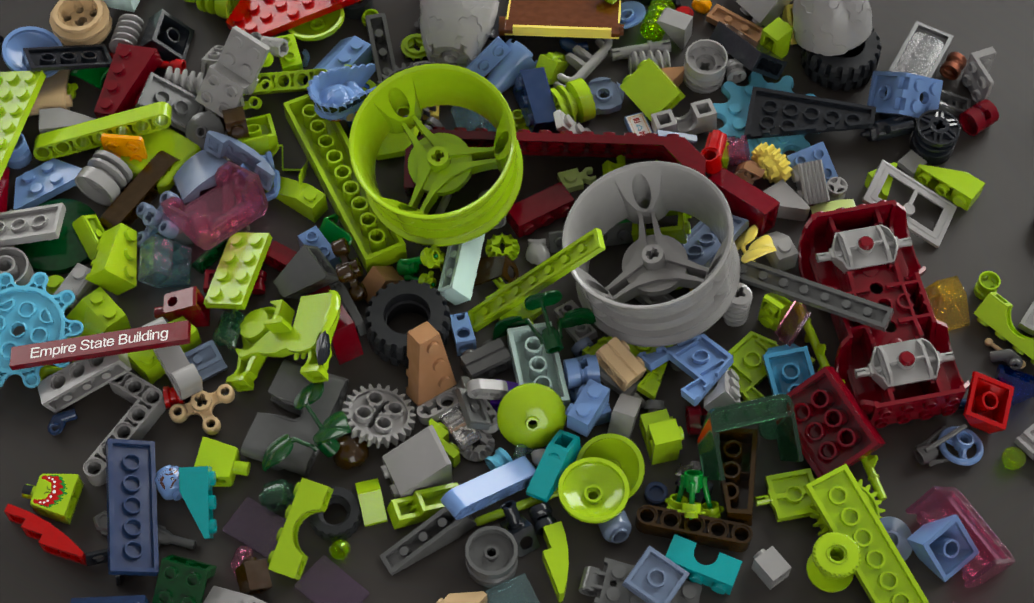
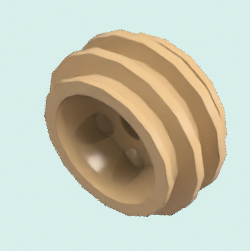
M59 0L50 13L49 23L52 31L63 46L101 44L112 30L110 11L103 0Z

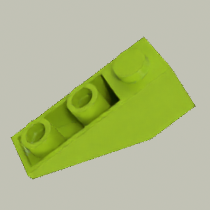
M922 164L918 165L914 175V179L919 183L927 186L938 195L945 197L966 211L969 210L981 195L985 185L983 181L968 172Z

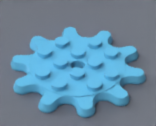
M752 72L748 76L749 85L738 86L731 81H727L721 86V92L728 98V102L713 103L717 112V118L721 119L724 123V126L718 130L727 134L729 141H734L739 145L737 152L738 160L741 162L751 160L753 156L751 152L760 143L764 144L765 142L769 146L774 144L775 148H780L782 155L788 150L797 152L811 146L804 138L806 134L743 140L753 86L794 93L792 91L794 81L791 76L785 75L777 83H768L764 80L762 74ZM811 93L806 94V95H808V96H814V97H816L814 94H811Z
M36 272L30 282L23 286L15 284L14 278L10 273L0 274V388L8 377L16 374L21 376L24 385L28 388H35L40 383L39 371L43 366L12 370L9 367L12 347L80 336L83 333L84 325L79 320H69L64 315L65 310L75 301L74 293L71 290H64L56 295L49 294L46 291L49 279L44 272ZM16 327H25V332L16 336L13 334ZM70 362L58 363L54 365L59 368H64L68 366Z

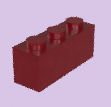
M559 182L513 204L506 214V220L519 238L524 235H530L535 230L543 226H549L553 221L561 217H567L574 204V199L563 183Z

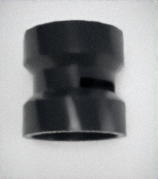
M549 503L538 504L528 511L530 519L535 523L534 529L537 535H543L544 526L557 522L556 518L552 517L553 510Z

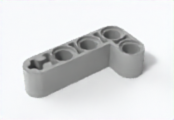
M160 317L141 327L166 324L167 322L163 317ZM180 345L152 349L181 400L203 390L202 380L193 363H189Z

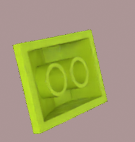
M101 286L82 298L66 317L69 320H79L82 322L84 330L80 336L131 328L126 314Z

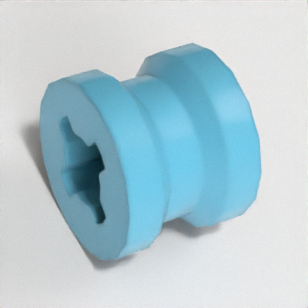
M501 447L495 450L493 456L489 455L485 458V463L490 470L513 461L511 456Z

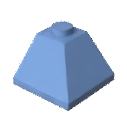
M955 514L926 523L907 538L916 556L943 582L949 580L980 553L960 518Z

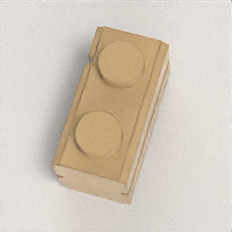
M617 337L612 338L595 353L599 366L623 392L640 380L646 371L643 360L638 356L635 357L630 352L629 345L624 340L620 341Z

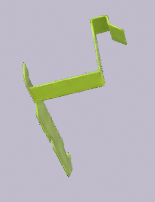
M277 144L276 151L278 147H282V170L300 171L299 184L301 186L306 177L308 160L302 169L284 168L283 145Z

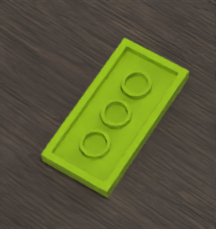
M231 232L203 301L206 308L245 310L272 241L270 233Z

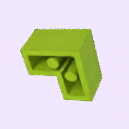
M667 409L641 414L639 427L651 465L677 460L679 452L682 450L684 432L682 427L677 425L676 419L673 416L669 417Z

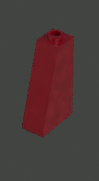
M722 168L716 174L708 176V179L720 189L726 198L731 213L749 220V227L752 225L758 227L757 237L763 236L775 226L780 206L778 200L725 168Z

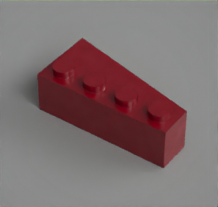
M118 43L94 109L97 119L133 109L132 105L137 95H139L143 83L147 81L151 72L154 73L156 68L160 67L163 63L157 48Z

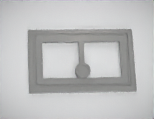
M882 159L862 201L866 204L881 201L882 199L878 195L889 174L914 190L909 202L903 205L906 210L909 231L935 248H938L957 206ZM917 194L922 195L943 209L933 231L909 217L915 212L913 202Z

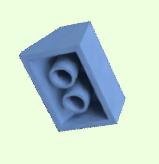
M357 36L342 39L313 69L335 70L337 67H344L345 64L352 66L354 64L357 66L361 64L367 65L373 60L371 44Z

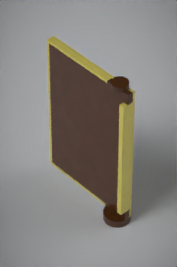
M509 0L507 17L499 16V36L619 39V36L624 34V24H620L621 0H617L614 4L605 0Z

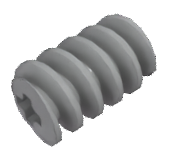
M122 14L118 19L109 43L110 51L115 53L118 43L136 46L144 21L134 14Z
M664 49L663 54H661L660 50H656L655 55L652 50H648L647 55H645L644 51H640L639 56H637L636 51H632L631 56L628 55L629 74H633L637 70L639 63L648 58L653 60L660 68L671 67L669 51Z
M168 66L164 79L197 96L204 80L203 73L199 72L196 77V72L192 70L188 76L187 69H184L182 74H180V68H176L173 73L172 66Z
M739 283L731 305L722 316L728 326L739 327L747 321L753 299L752 291L747 285Z

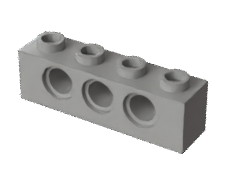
M124 353L74 361L54 374L47 376L37 386L42 405L56 414L132 370L128 354Z

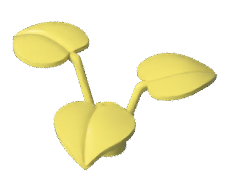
M752 225L745 230L735 241L737 250L741 248L743 252L741 257L743 263L754 261L756 258L776 251L772 238L769 235H764L755 240L749 246V250L746 251V245L751 243L757 236L758 227L756 225Z

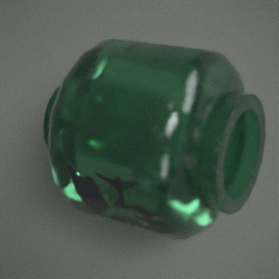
M285 479L265 483L262 492L259 493L261 505L271 512L287 509L290 504L292 505L295 498L293 495L294 486Z

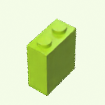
M650 58L640 62L637 70L633 74L627 75L619 86L650 121L651 114L668 109L672 110L685 97L683 92Z

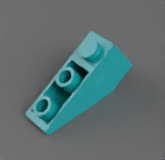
M559 429L547 445L526 490V495L547 503L558 488L559 479L564 470L577 459L581 450L579 436Z
M209 466L179 467V492L204 539L213 538V533H217V520L213 519V509H216L217 500L212 490V486L216 485V473Z

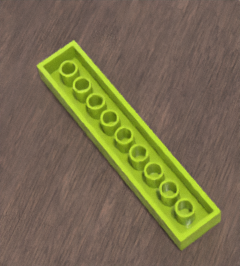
M308 94L284 102L286 119L335 213L339 216L344 230L351 235L353 239L351 243L367 274L373 266H388L398 262L400 258H407L406 244L403 238L390 231L378 219L367 200L365 190L356 178L350 161L349 139L340 122L323 119L317 115L314 110V104Z

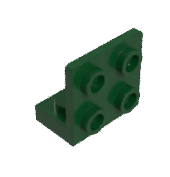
M173 554L163 558L152 603H202L207 579L215 576L217 566Z

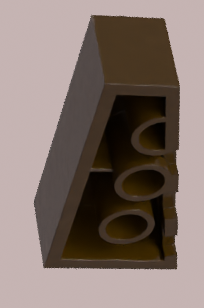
M711 426L713 433L712 443L727 520L752 526L758 429Z

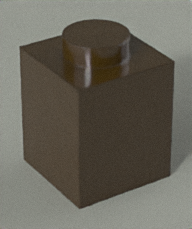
M243 106L222 110L228 136L234 139L250 137Z
M246 558L235 569L240 593L247 595L263 594L272 587L266 559Z

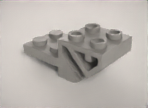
M238 26L232 27L218 62L209 66L195 100L224 118L222 110L244 107L243 94L252 95L259 81L257 77L270 51V47Z

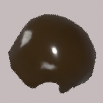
M347 434L337 440L340 443V449L332 457L337 466L344 470H349L351 467H360L369 456V447H367L365 440L362 443H358V436L351 438V434Z

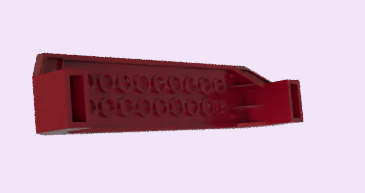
M444 127L428 129L433 134H453L461 138L468 147H493L496 131H488L486 128H476L475 131H467L463 127H456L454 130H445ZM519 129L516 132V138L522 155L616 158L619 155H623L625 159H658L663 162L687 166L705 176L706 159L685 137H679V134H667V137L658 136L656 133L637 136L633 132H627L624 135H615L614 132H603V135H598L592 131L573 134L572 131L568 130L560 131V133H552L550 130H539V133H532L527 129ZM421 135L417 139L420 141L424 136ZM412 144L405 149L404 190L407 196H412L416 186L408 170V158L413 149Z

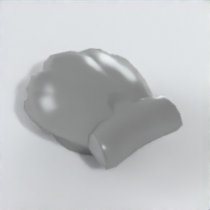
M545 238L527 240L529 245L525 254L527 261L531 264L539 265L550 258Z

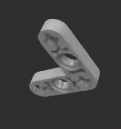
M456 386L418 406L417 415L419 422L429 425L428 421L430 419L437 422L460 410L455 391ZM483 399L490 420L493 423H491L489 430L481 431L492 434L499 429L497 412L486 399ZM446 400L453 401L450 406L441 405Z

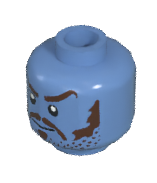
M167 465L159 469L156 473L155 482L156 489L165 500L174 499L178 501L183 497L179 492V467Z

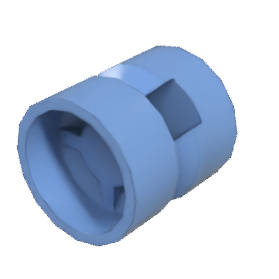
M22 133L7 164L12 169L24 168L32 160L31 151Z
M596 355L584 356L581 361L577 358L563 360L564 375L568 389L581 387L583 383L587 384L589 379L598 383L601 382Z

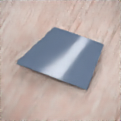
M205 149L196 153L173 176L177 192L181 196V202L185 204L199 199L200 191L217 186V178L234 173L235 166L224 158H217Z

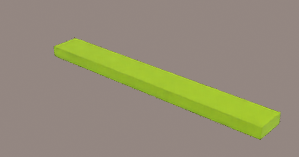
M594 228L470 309L468 316L473 331L478 332L523 303L530 295L537 294L604 251L606 248L601 229Z

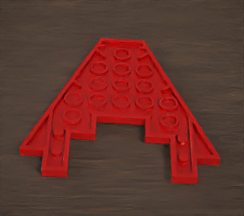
M240 0L227 19L226 24L230 30L232 27L238 26L249 34L258 32L262 36L271 37L362 0Z

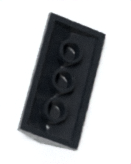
M105 44L23 48L27 71L31 72L110 67L112 62Z

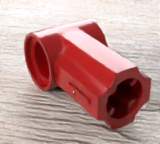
M713 130L709 133L705 148L701 151V155L706 159L705 172L707 174H716L722 169L721 160L727 142V134L721 132V130Z

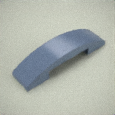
M210 130L207 132L204 143L205 150L219 159L226 156L239 166L244 163L254 175L252 181L268 192L271 191L275 172L258 152L241 141L225 134Z

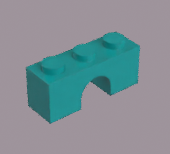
M674 534L666 557L690 573L687 577L689 581L711 587L716 593L730 595L742 561L719 552L718 558L713 564H700L694 557L697 543Z

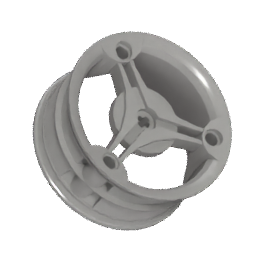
M646 161L626 165L603 175L589 185L580 194L568 213L563 229V249L594 228L601 229L602 236H604L612 227L625 219L639 224V239L628 247L623 256V272L607 287L604 288L588 274L590 260L570 272L576 280L577 294L582 308H588L594 313L596 319L594 324L612 338L617 337L620 341L624 340L627 344L643 347H661L678 344L700 335L714 325L731 305L739 286L741 271L738 250L733 240L734 225L732 213L720 189L710 179L692 168L663 161ZM669 211H677L691 215L706 224L714 232L721 244L710 267H704L688 260L683 245L675 238L662 235L657 221L665 217ZM653 223L654 235L647 236L645 224ZM678 287L693 289L679 298L660 304H624L640 294L661 296L674 291Z

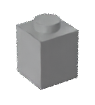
M773 546L767 550L761 549L753 557L754 561L751 567L770 590L787 578L792 568Z

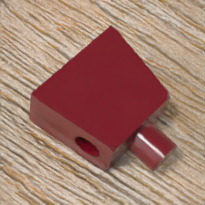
M197 286L165 294L164 305L154 307V315L156 319L163 317L168 319L169 322L183 316L194 327L210 326V308L205 307L203 304L205 298Z

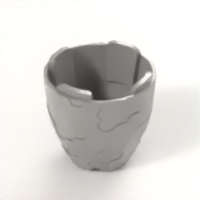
M420 0V32L428 60L433 64H450L466 68L481 53L482 48L490 37L500 2L498 0Z
M794 0L793 2L794 39L805 50L824 56L842 55L862 44L871 35L873 16L869 0Z

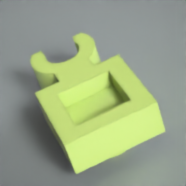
M586 167L582 172L574 168L557 173V179L563 183L570 193L584 189V183L591 185L596 181V175L587 176L593 174L592 167Z

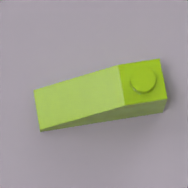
M280 176V191L276 199L315 223L328 209L326 194L310 184L302 182L300 186L299 181Z

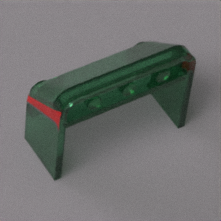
M773 394L710 409L697 439L703 476H707V479L725 480L719 448V432L758 424L759 433L763 438L769 440L777 439L781 461L802 462L803 455L792 399L786 394Z

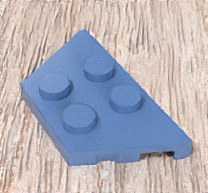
M53 158L16 177L13 209L19 210L36 207L76 185L75 177L82 168Z

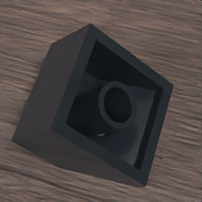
M161 9L149 18L140 46L157 48L161 59L165 61L185 60L195 30Z

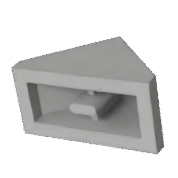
M668 7L664 8L657 23L682 50L692 35L693 16Z
M621 393L612 411L607 433L622 435L630 439L643 400Z

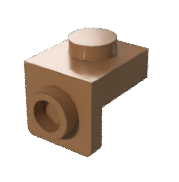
M748 160L738 164L734 174L753 185L755 180L762 178L765 170L760 168L758 163Z

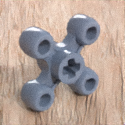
M171 191L163 192L159 199L160 206L157 209L146 202H141L137 206L136 215L143 219V224L146 225L144 231L137 233L138 247L145 250L151 249L155 244L154 236L157 232L168 239H174L178 235L179 227L176 223L172 222V218L168 215L170 210L176 209L180 204V198L177 194Z

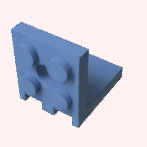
M873 71L867 105L876 107V113L919 118L922 113L939 108L943 80L907 72ZM921 93H923V101H922V102L920 101V95H921Z

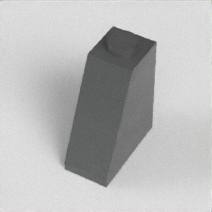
M303 245L273 283L278 288V292L282 297L300 299L301 296L315 292L339 279L336 270L317 246Z

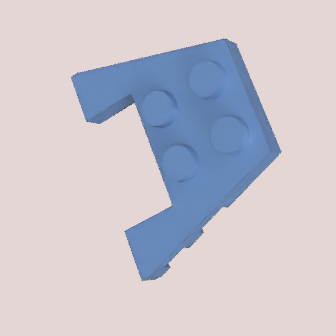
M700 334L669 348L664 346L658 347L656 352L646 354V352H641L637 354L645 363V367L650 371L670 360L693 378V382L680 390L681 396L694 407L734 363L733 355L705 334Z

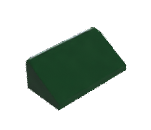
M223 234L191 266L201 274L204 273L222 256L229 239V234Z

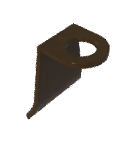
M507 256L481 257L474 286L499 277L504 278L508 283L519 278L517 266ZM509 266L514 271L513 279L508 275Z

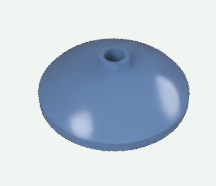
M34 26L21 27L13 30L5 37L1 50L2 58L11 71H27L23 48L63 45L53 33L46 29ZM59 70L43 72L46 74V78H48L56 74Z

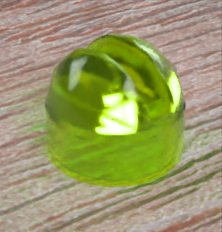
M338 539L330 546L329 552L334 559L344 560L350 552V544L346 540Z

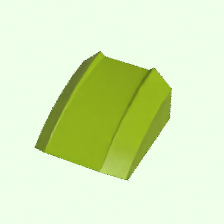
M271 114L247 118L246 122L250 137L237 140L248 145L260 155H264L267 151H271L273 154L279 143Z

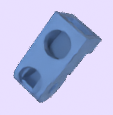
M463 312L450 315V324L457 356H461L468 349H477L476 338L468 313Z

